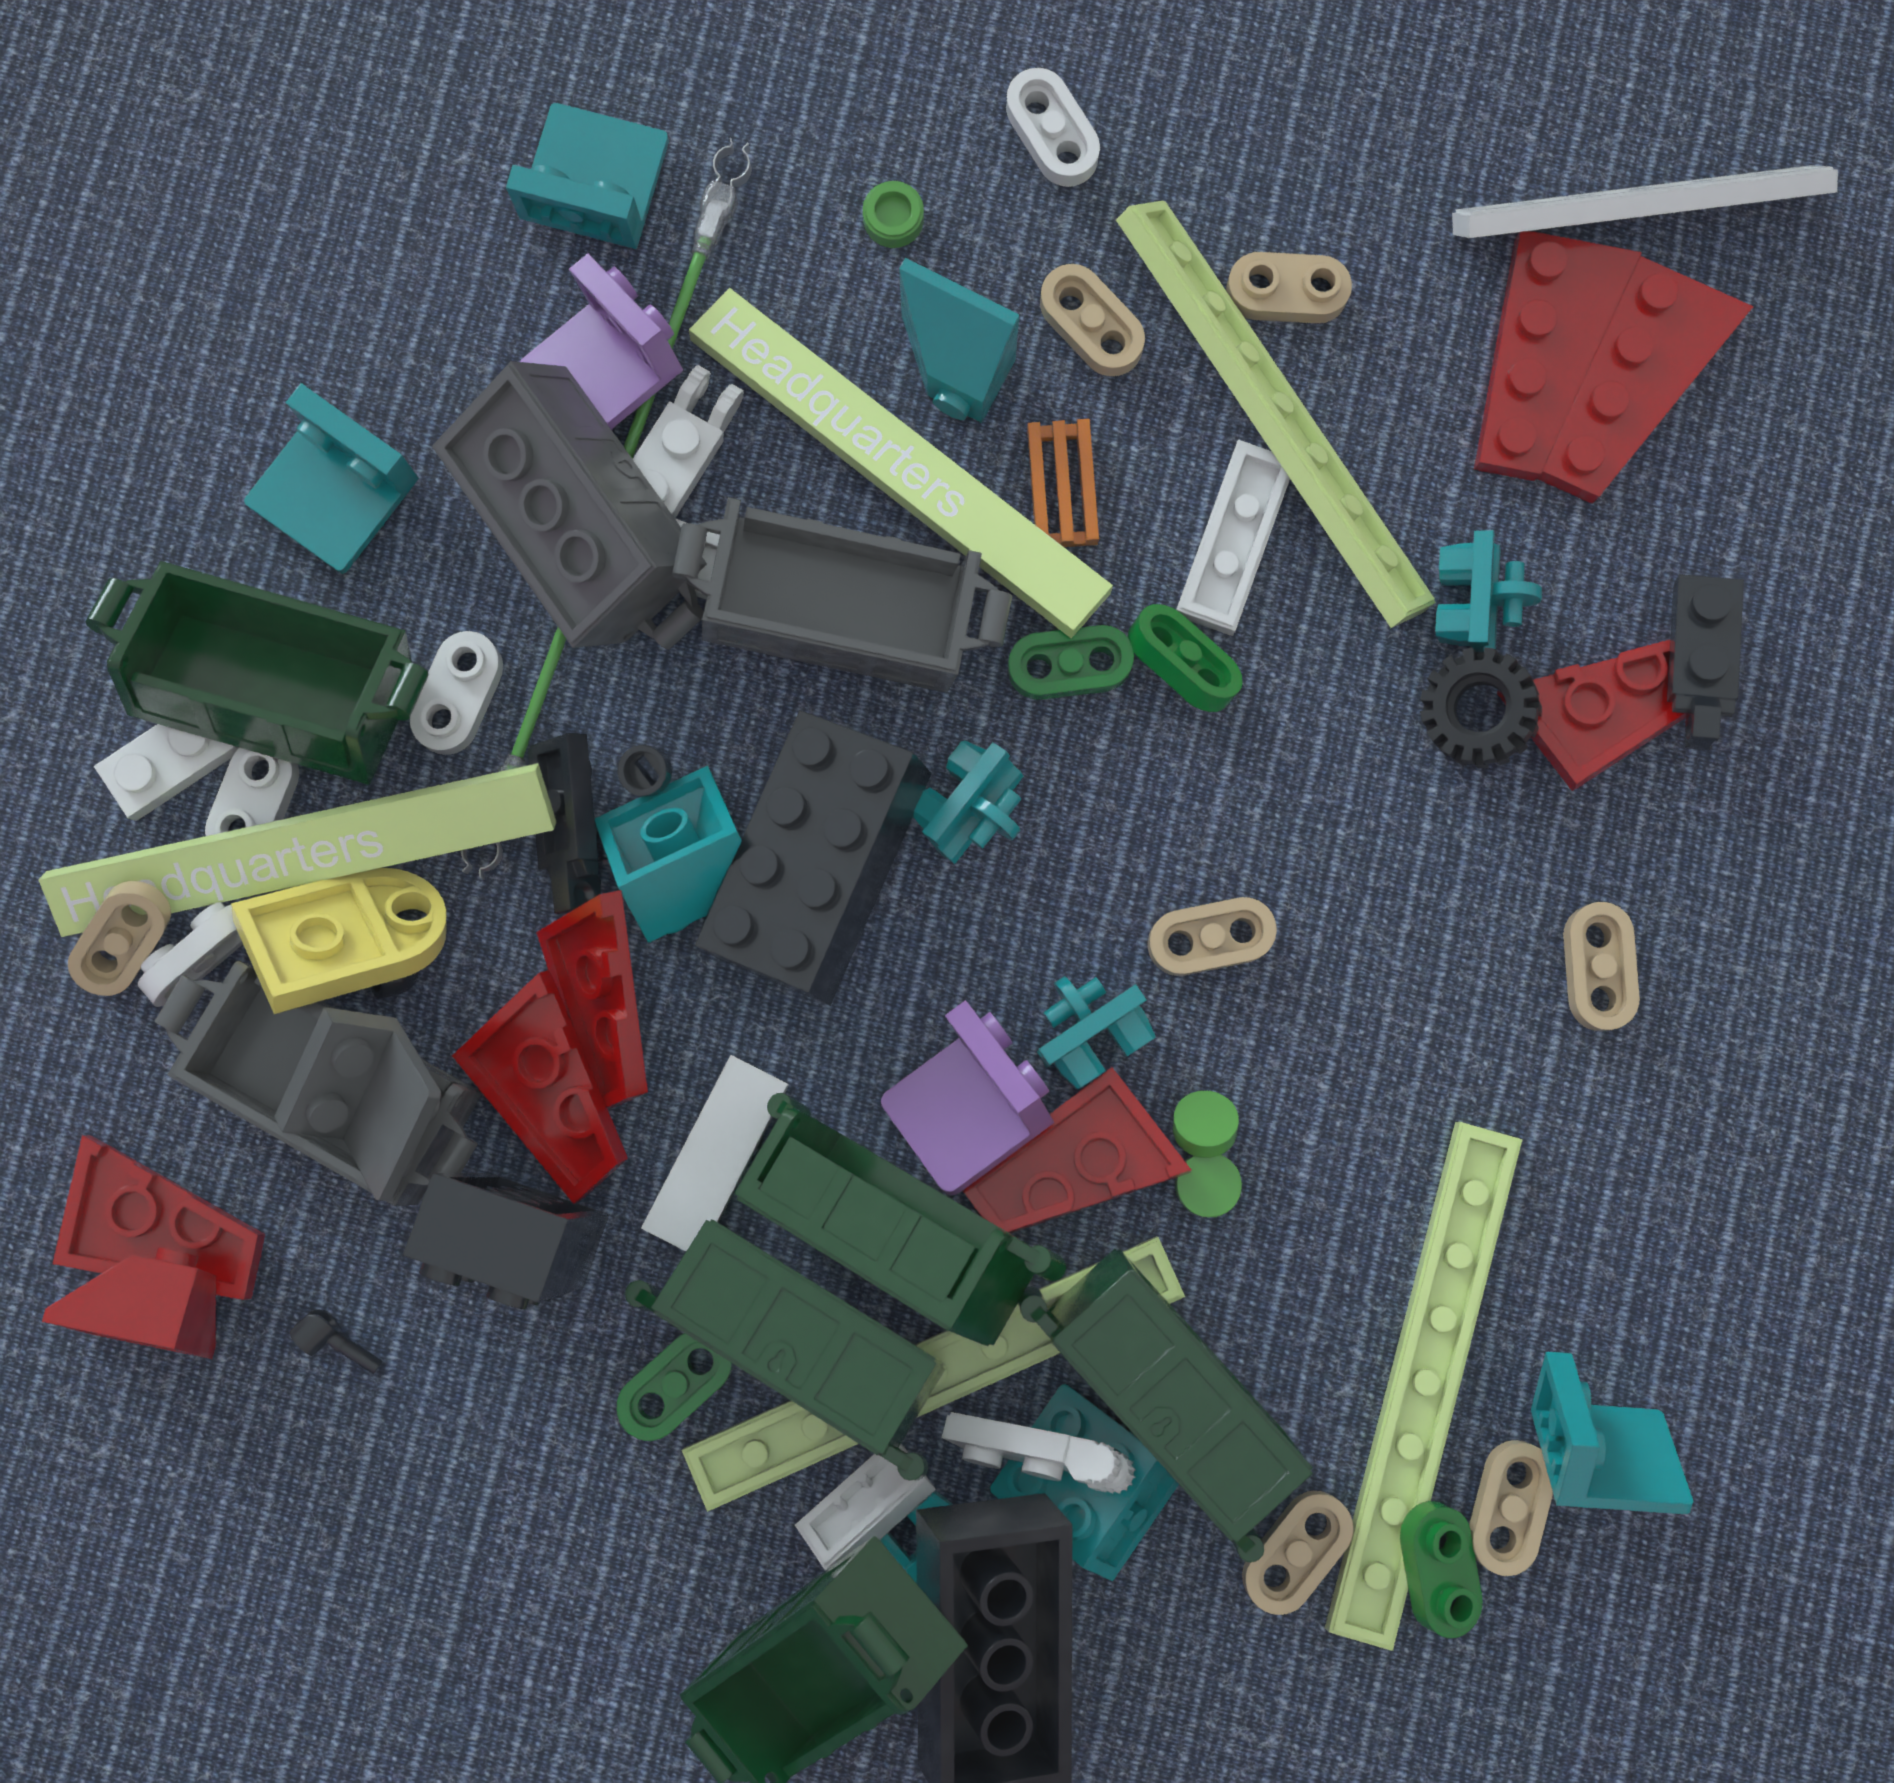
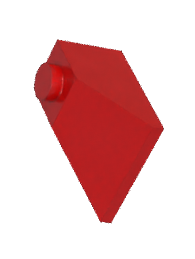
M158 1248L155 1259L131 1255L45 1309L42 1322L91 1335L212 1359L216 1348V1275L195 1268L198 1256L176 1250Z

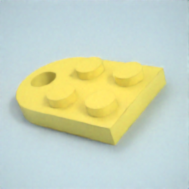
M377 868L320 880L231 903L233 922L274 1014L404 978L419 972L439 955L446 940V907L441 895L425 879L400 869ZM408 909L420 910L427 914L424 918L415 921L403 920L396 915Z

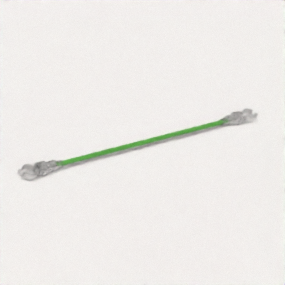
M730 138V146L721 148L714 156L713 167L717 180L711 181L702 194L699 203L701 215L694 231V246L691 251L693 258L668 323L674 332V336L668 340L672 349L704 261L709 259L711 251L719 244L725 225L734 218L738 207V195L734 187L743 185L750 178L751 164L748 153L751 150L749 143L742 148L744 158L748 162L747 169L741 176L731 179L730 185L722 183L721 176L717 172V166L721 159L734 153L732 139ZM656 393L637 408L623 447L632 459ZM558 627L512 753L507 754L504 764L497 772L523 767L525 764L524 754L566 642L565 636ZM500 842L496 843L497 855L493 862L479 869V877L484 880V872L494 869L502 859L503 849ZM467 849L461 850V855L467 866L462 872L468 874L472 870V865L468 861Z

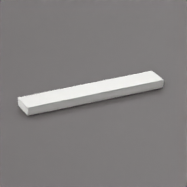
M1809 165L1456 209V212L1452 213L1453 235L1474 238L1837 192L1838 170L1830 166Z

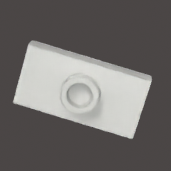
M901 1444L899 1446V1449L908 1453L905 1447ZM874 1454L797 1522L795 1526L826 1571L873 1536L880 1540L936 1489L926 1475L916 1481L903 1479L897 1470V1466Z

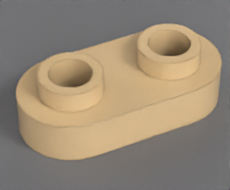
M1253 252L1241 257L1232 267L1226 285L1227 293L1245 318L1300 323H1325L1335 319L1345 308L1352 290V281L1348 270L1341 262L1332 257L1271 252ZM1256 274L1263 275L1269 280L1270 286L1257 288L1252 285L1249 278ZM1323 278L1330 283L1331 290L1320 292L1312 286L1311 280Z
M1066 264L1051 271L1045 278L1041 289L1040 307L1045 320L1095 372L1105 376H1120L1131 371L1138 364L1145 343V334L1140 321L1090 269L1078 264ZM1066 296H1074L1080 300L1082 305L1078 309L1067 310L1060 304V300ZM1106 340H1116L1122 345L1123 350L1117 354H1109L1102 349L1101 344Z
M140 881L123 882L110 890L69 955L68 970L78 986L92 994L110 996L124 991L131 984L141 969L142 963L148 958L170 921L171 908L164 894L154 886ZM129 905L138 906L147 914H137L131 910ZM99 951H106L110 955L115 956L117 960L106 959Z
M1247 897L1180 909L1165 914L1155 923L1149 933L1148 951L1152 961L1159 969L1175 976H1185L1249 963L1266 954L1272 947L1277 932L1276 922L1272 912L1266 905L1256 899ZM1244 921L1249 924L1252 929V937L1249 942L1239 943L1232 938L1230 927L1233 922ZM1181 933L1187 936L1191 944L1189 953L1183 956L1173 954L1168 947L1170 935Z
M1607 902L1591 903L1576 910L1568 918L1564 927L1563 938L1568 1002L1573 1016L1581 1025L1594 1031H1608L1629 1023L1639 1007L1640 997L1634 927L1629 916L1620 907ZM1590 925L1599 927L1604 934V942L1600 948L1592 946L1587 941L1586 931ZM1596 988L1604 990L1609 997V1005L1605 1011L1596 1009L1591 1002V994Z
M1511 1440L1494 1448L1486 1460L1469 1526L1476 1561L1497 1575L1513 1576L1527 1570L1537 1557L1553 1496L1540 1448L1525 1441ZM1522 1462L1526 1468V1477L1520 1484L1511 1485L1507 1479V1470L1513 1463ZM1497 1527H1507L1510 1534L1509 1542L1501 1549H1493L1490 1543L1491 1533Z
M1308 1491L1293 1499L1261 1539L1264 1544L1263 1556L1256 1562L1250 1563L1245 1561L1242 1579L1244 1588L1252 1601L1260 1609L1270 1614L1284 1615L1296 1611L1306 1602L1351 1543L1353 1521L1347 1508L1334 1496L1322 1491ZM1313 1513H1322L1327 1519L1325 1530L1315 1536L1307 1534L1305 1530L1307 1518ZM1272 1565H1281L1286 1569L1285 1581L1277 1587L1267 1586L1264 1582L1265 1571Z

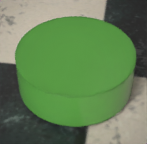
M888 181L875 186L867 194L863 203V222L869 237L881 246L899 248L910 244L919 236L924 224V207L920 195L914 188L903 182Z
M1197 1091L1190 1093L1181 1099L1176 1106L1173 1120L1174 1138L1184 1151L1193 1156L1212 1158L1222 1155L1232 1147L1236 1140L1239 1124L1238 1112L1228 1098L1217 1092Z
M1223 1155L1212 1158L1191 1156L1185 1160L1192 1171L1189 1174L1175 1178V1191L1180 1203L1189 1212L1202 1217H1218L1230 1211L1237 1203L1242 1189L1241 1177L1236 1166Z

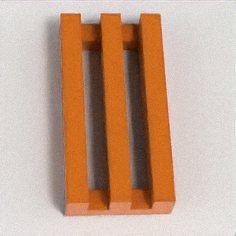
M1077 419L1076 424H1065V420L1052 421V425L1040 426V422L1028 423L1027 437L1034 524L1063 547L1098 545L1099 531L1090 419ZM1077 439L1084 531L1081 532L1073 531L1066 440ZM1053 441L1060 533L1049 534L1042 453V442Z

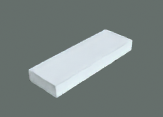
M1241 440L1237 441L1176 609L1191 622L1231 636L1236 631L1290 480L1272 451Z
M730 1055L641 1229L687 1251L706 1220L710 1221L713 1219L719 1223L772 1119L767 1110L769 1099L776 1093L785 1094L789 1084Z

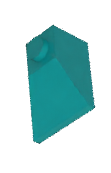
M905 258L899 268L901 313L927 396L933 398V404L940 411L952 418L965 420L969 416L982 423L1016 360L1019 314Z
M708 765L669 783L657 795L641 796L594 818L619 890H622V896L648 943L666 934L679 932L690 923L707 916L742 842Z

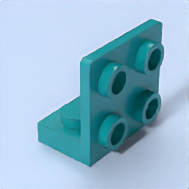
M553 103L548 112L532 168L528 169L512 165L506 190L519 219L637 249L669 144L668 135L664 130L560 103Z
M300 383L285 402L301 421L296 428L297 432L247 494L244 502L259 516L334 570L344 574L350 569L419 480V477L399 452Z
M1545 1352L1531 1407V1414L1556 1506L1689 1514L1693 1498L1663 1412L1657 1409L1591 1405L1589 1385L1585 1381H1580L1572 1353Z
M1063 1384L1058 1388L1031 1428L1093 1440L1099 1444L1102 1442L1113 1447L1114 1451L1123 1453L1133 1462L1132 1467L1136 1470L1133 1472L1135 1478L1131 1481L1132 1485L1127 1487V1491L1122 1490L1120 1494L1117 1492L1112 1494L1108 1491L1101 1492L1089 1488L1086 1483L1074 1480L1069 1471L1063 1470L1061 1481H1053L1026 1474L1021 1471L1023 1462L1009 1459L992 1483L990 1490L998 1499L1045 1493L1072 1524V1559L1082 1568L1113 1581L1179 1483L1135 1435L1076 1390Z

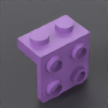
M588 253L570 267L569 270L589 304L523 357L520 362L566 366L612 430L680 374L683 368L668 343V340L674 336V332L664 317L651 304L642 310L634 302L638 295L625 276L615 266L606 272Z
M966 1000L945 1015L959 1038L887 1090L881 1099L883 1109L941 1190L948 1195L960 1193L1054 1123L1041 1101V1098L1050 1092L1043 1080L1027 1060L1017 1067L1004 1051L1013 1042L991 1012L980 1019Z

